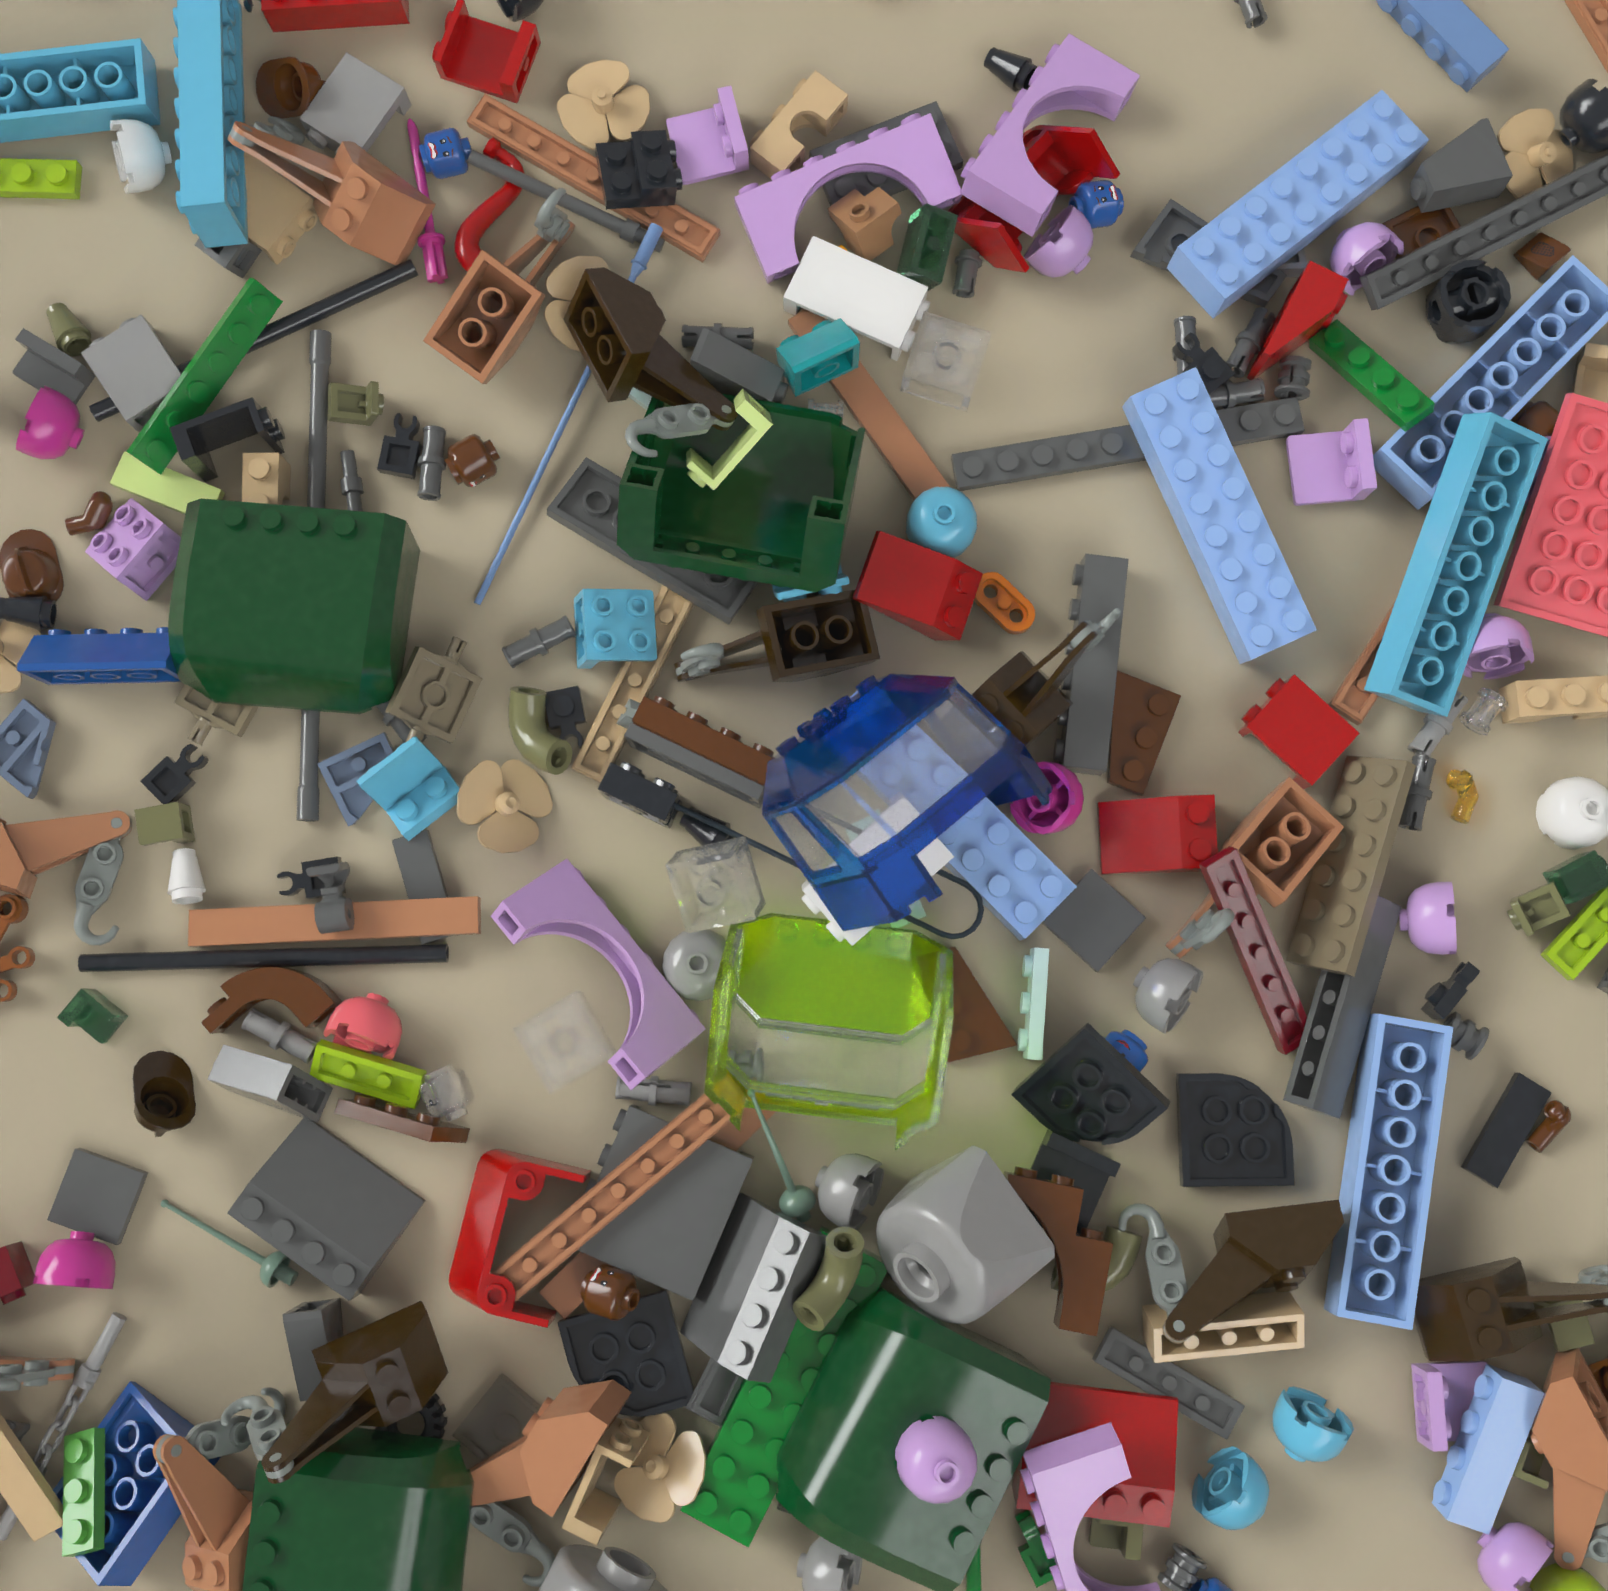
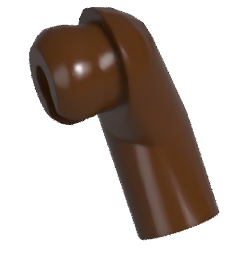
M102 491L93 493L83 515L65 519L68 533L73 536L102 529L106 525L112 511L111 497Z
M1553 1100L1546 1104L1544 1107L1546 1118L1526 1139V1143L1539 1153H1542L1571 1121L1569 1107L1564 1106L1558 1100Z

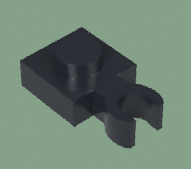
M1191 332L1184 338L1185 342L1189 344L1190 350L1184 349L1180 342H1177L1172 348L1174 355L1188 364L1182 373L1196 367L1209 395L1235 374L1213 347L1204 353L1200 348L1199 339Z
M397 413L394 417L395 437L384 435L377 470L382 474L415 479L422 445L419 441L413 440V437L418 433L420 423L417 417L413 416L411 426L403 428L401 427L403 417L400 413Z
M579 686L546 692L545 707L550 729L561 728L562 732L559 738L563 740L573 736L577 737L578 745L581 749L584 739L580 732L577 731L576 725L587 723Z
M189 744L182 749L180 757L176 762L171 757L166 756L140 782L162 804L174 803L196 784L189 775L193 771L205 767L209 759L202 755L196 762L192 763L190 756L198 747Z
M336 856L301 862L303 872L301 874L289 871L279 873L277 878L285 879L290 877L293 882L289 890L279 891V894L294 896L305 889L307 899L323 897L320 889L325 887L324 882L318 876L309 877L306 869L313 866L342 862L341 857Z
M1469 961L1466 964L1461 962L1448 981L1438 982L1430 988L1425 995L1427 1002L1421 1010L1432 1019H1445L1468 991L1466 987L1478 976L1480 970Z

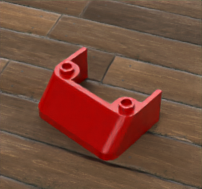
M1037 125L1023 133V143L1029 161L1037 173L1048 184L1058 190L1057 196L1059 194L1074 196L1081 183L1090 182L1094 177L1117 179L1120 175L1094 128ZM962 196L960 202L954 204L947 211L945 219L952 230L975 251L979 252L993 267L1023 273L1029 270L1030 267L1021 255L1022 244L1017 239L1023 231L965 196Z
M492 1149L484 1153L476 1167L449 1274V1286L452 1292L488 1314L548 1328L556 1317V1310L520 1301L515 1302L517 1293L514 1283L504 1275L491 1272L508 1200L513 1198L526 1201L535 1198L544 1187L546 1175L584 1183L590 1178L592 1170L504 1149Z

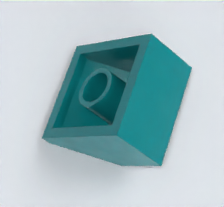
M841 318L833 322L831 320L822 321L812 328V332L801 337L799 335L790 336L781 342L780 347L776 348L777 362L780 368L785 370V378L794 396L797 397L859 367L860 341Z

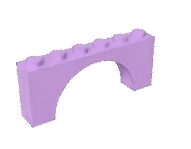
M1071 34L1067 35L1061 45L1055 43L1046 57L1044 68L1040 65L1036 68L1028 85L1030 87L1028 90L1022 88L1012 104L1014 109L1011 113L1005 111L1002 114L995 128L997 132L994 136L988 134L985 137L978 151L980 155L977 159L971 157L961 173V177L965 180L960 194L1031 237L1034 236L1050 213L1058 190L1048 184L1029 161L1023 143V130L1040 116L1059 110L1089 111L1115 121L1129 101L1140 77L1139 74Z
M920 113L910 115L901 121V126L892 130H888L887 127L877 129L868 135L869 139L859 144H856L855 141L847 142L836 149V153L826 158H823V155L814 156L803 163V168L793 172L790 169L781 170L771 176L772 181L760 186L758 183H751L738 191L739 195L734 197L735 206L767 284L796 272L800 263L796 254L794 235L799 215L809 198L821 186L836 177L855 172H872L888 176L903 184L917 197L927 216L960 202L962 194H960L961 188L931 113L922 117Z
M568 859L560 862L504 899L491 915V918L513 945L537 935H562L588 944L600 952L613 965L627 991L630 1005V1021L624 1042L619 1050L608 1060V1063L630 1090L634 1089L706 1030L700 1022L698 1015L692 1009H689L654 966L651 957L640 949L632 939L628 929L618 922L608 909L606 902L596 895L585 881L581 871L575 868Z
M1111 1422L1026 1450L1023 1457L1027 1468L1020 1470L1027 1494L1034 1493L1037 1500L1031 1502L1030 1506L1037 1526H1045L1046 1533L1040 1535L1047 1559L1053 1557L1055 1559L1056 1565L1049 1568L1057 1591L1063 1589L1064 1591H1161L1157 1582L1139 1586H1119L1100 1581L1086 1573L1074 1561L1073 1549L1076 1531L1088 1508L1105 1491L1131 1478L1122 1444Z

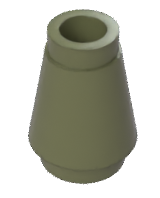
M55 303L48 307L46 314L57 348L69 356L82 355L81 352L89 348V345L92 343L90 331L65 304Z

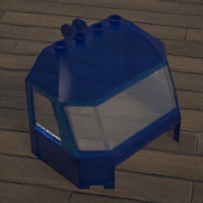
M888 674L876 679L872 675L855 687L858 693L852 698L848 695L843 696L829 707L831 711L823 708L813 715L814 718L811 721L808 720L797 727L799 738L796 739L795 736H791L775 748L779 754L767 763L762 815L842 931L897 922L911 914L910 904L924 896L931 902L943 895L917 854L985 797L995 806L1035 795L1042 805L1049 804L1050 798L1048 794L1052 792L1053 787L1025 745L965 690L955 677Z

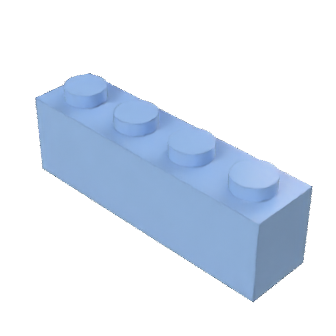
M1489 1364L1485 1365L1482 1375L1477 1378L1473 1399L1469 1409L1463 1413L1461 1418L1460 1432L1455 1444L1448 1451L1447 1465L1442 1478L1435 1484L1433 1490L1432 1504L1446 1520L1489 1535L1545 1394L1528 1378Z

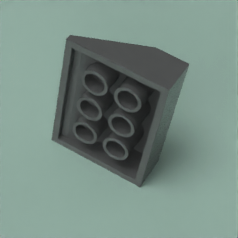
M303 1118L250 1180L227 1214L345 1299L351 1301L362 1293L426 1200L322 1126Z
M740 1192L680 1333L718 1364L749 1381L770 1383L797 1321L793 1311V1304L811 1283L819 1269L825 1253L827 1235Z

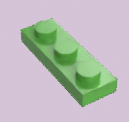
M94 1427L64 1436L62 1557H75L104 1549L105 1428Z

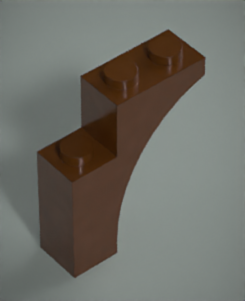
M1015 1166L1014 1173L1004 1171L1003 1175L1021 1200L1035 1214L1047 1236L1054 1244L1058 1294L1053 1323L1062 1330L1097 1337L1113 1243L1103 1238L1104 1232L1100 1230L1081 1227V1232L1076 1233L1084 1189L1075 1186V1179L1067 1176L1052 1174L1051 1180L1036 1178L1038 1171Z

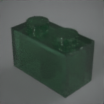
M927 203L913 212L909 218L896 273L928 286V291L941 284L958 215Z

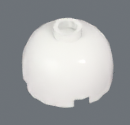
M130 119L110 120V131H118L116 132L118 140L112 141V147L120 181L125 182L128 179L129 182L124 187L125 193H139L152 190L165 177V164L172 163L168 142H161L157 132L144 122Z
M1571 777L1555 781L1547 788L1544 794H1541L1537 801L1536 818L1539 829L1544 835L1547 834L1550 839L1555 841V845L1561 848L1575 850L1597 844L1608 836L1607 788L1594 779L1584 777Z

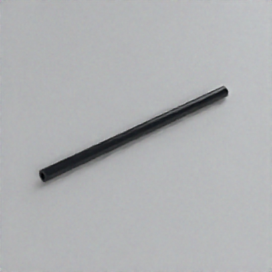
M411 259L267 324L246 354L419 276ZM188 360L180 365H177L181 373L185 370V368L191 360ZM110 397L89 406L97 422L119 413Z
M448 944L80 954L78 968L80 972L447 963L449 961Z

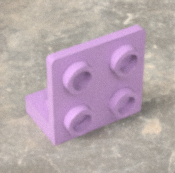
M731 85L717 89L718 103L713 104V108L666 120L670 140L675 141L677 168L681 170L683 185L749 170L748 148Z
M1368 418L1353 419L1343 431L1291 435L1286 439L1294 505L1364 500L1377 488Z
M130 498L116 510L113 519L107 526L92 538L85 552L118 581L147 601L176 567L181 537L133 498Z
M1487 1362L1411 1363L1416 1434L1419 1443L1433 1452L1448 1451L1447 1441H1456L1461 1429L1462 1415L1469 1409L1474 1396L1475 1382L1482 1375L1485 1365L1488 1364Z

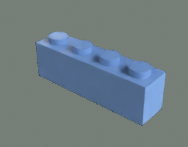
M1376 0L1379 7L1384 12L1389 13L1401 25L1404 33L1412 37L1425 50L1427 56L1431 60L1436 61L1448 73L1450 79L1455 84L1460 85L1466 92L1496 68L1509 50L1461 0Z

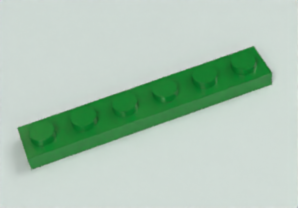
M249 278L126 452L161 475L178 451L170 427L197 418L205 413L283 301L256 279Z

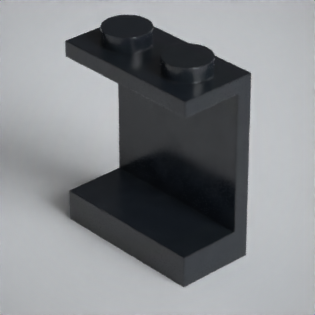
M253 397L170 427L181 461L204 482L218 478L209 453L210 451L259 434L275 452L285 453L280 441L285 439L281 424L277 418H272L267 407L262 408Z
M1047 1130L1030 1169L1038 1171L1036 1178L1051 1180L1052 1174L1074 1178V1185L1084 1189L1076 1233H1080L1081 1227H1088L1109 1176L1116 1177L1121 1164ZM1026 1205V1207H1027L1028 1210L1031 1212V1214L1034 1216V1218L1036 1219V1221H1037V1222L1039 1223V1225L1043 1228V1226L1041 1225L1040 1221L1037 1219V1217L1035 1216V1214H1034V1213L1032 1212V1210Z

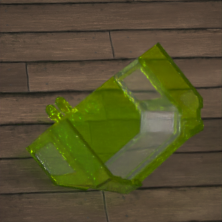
M769 913L732 923L713 989L704 1093L714 1104L719 1103L730 1115V1122L739 1131L744 1109H755L751 1097L747 1095L749 1089L755 1091V1097L761 1110L896 1126L895 1150L908 1143V1138L921 1129L926 1131L939 1122L954 1018L953 951L917 930L884 926L873 927L851 946L846 939L840 943L826 927L830 922L829 920Z

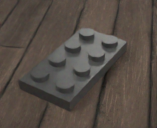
M937 101L809 151V158L817 155H823V158L835 154L836 149L847 142L855 141L856 144L868 140V135L877 129L887 127L888 130H892L901 126V121L910 115L920 113L922 117L931 113L953 170H958L963 166V159ZM872 172L845 174L832 179L822 186L830 206L854 189L864 196L877 187H880L890 196L908 189L900 182L888 176Z

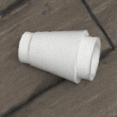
M190 848L174 850L167 893L172 896V903L174 904L198 903L203 900L202 893L206 889L196 857V851Z

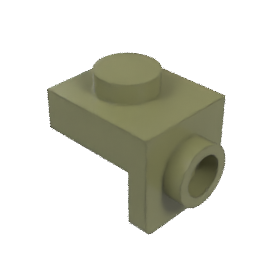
M370 381L367 387L333 382L329 384L328 421L371 426L378 415H382L384 396L379 393V382Z
M1554 881L1512 898L1510 902L1512 909L1507 911L1515 929L1518 931L1523 928L1527 936L1534 934L1535 930L1571 916Z

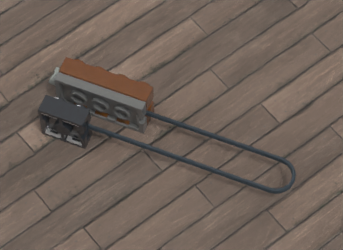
M644 696L641 703L630 698L625 705L626 712L620 715L616 724L627 729L624 736L632 748L759 809L766 794L769 793L859 837L866 834L771 788L770 786L778 772V760L773 757L774 752L767 747L754 743L753 747L747 746L740 741L741 736L724 727H721L718 732L707 725L708 720L693 712L688 711L686 716L678 713L674 709L675 705L662 697L655 696L651 700ZM622 761L620 766L610 763L598 787V790L606 799L669 829L678 811H681L811 875L818 876L821 873L682 806V801L674 785L657 777L654 782L645 779L641 769ZM940 869L936 874L965 887L972 892L977 901V917L969 929L961 933L952 934L941 931L896 908L891 912L940 937L959 939L968 936L977 929L982 921L984 906L980 894L967 881Z

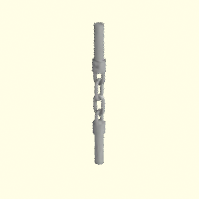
M112 1313L86 1363L83 1362L72 1381L73 1384L55 1418V1422L49 1426L40 1442L33 1462L43 1476H45L48 1470L46 1466L52 1453L59 1447L79 1404L83 1402L89 1390L93 1388L101 1373L100 1367L127 1319L120 1313ZM77 1387L83 1389L79 1398L73 1395ZM68 1406H71L72 1408L65 1421L61 1420ZM54 1429H56L60 1433L51 1447L47 1442ZM41 1455H45L42 1463H39ZM7 1505L0 1518V1540L2 1541L7 1539L18 1519L9 1505Z

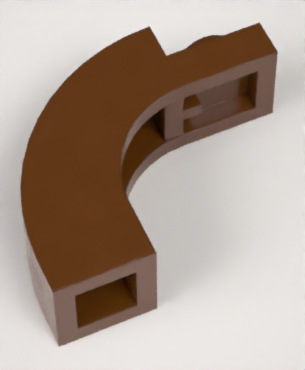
M262 967L242 972L223 983L220 987L229 998L223 997L211 1005L207 1010L209 1016L201 1023L210 1034L223 1033L254 1005L271 999L288 1007L306 1028H316L333 1013L342 1001L328 985L306 972L288 968Z

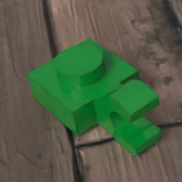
M1024 1510L1016 1514L1015 1518L1027 1543L1017 1548L1037 1588L1053 1580L1049 1567L1056 1565L1054 1557L1047 1559L1040 1538L1041 1534L1029 1510Z

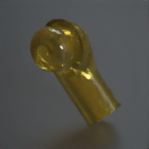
M1453 769L1448 773L1446 779L1447 785L1452 789H1456L1458 793V800L1451 814V819L1459 823L1468 824L1479 794L1471 773L1466 770L1461 772Z

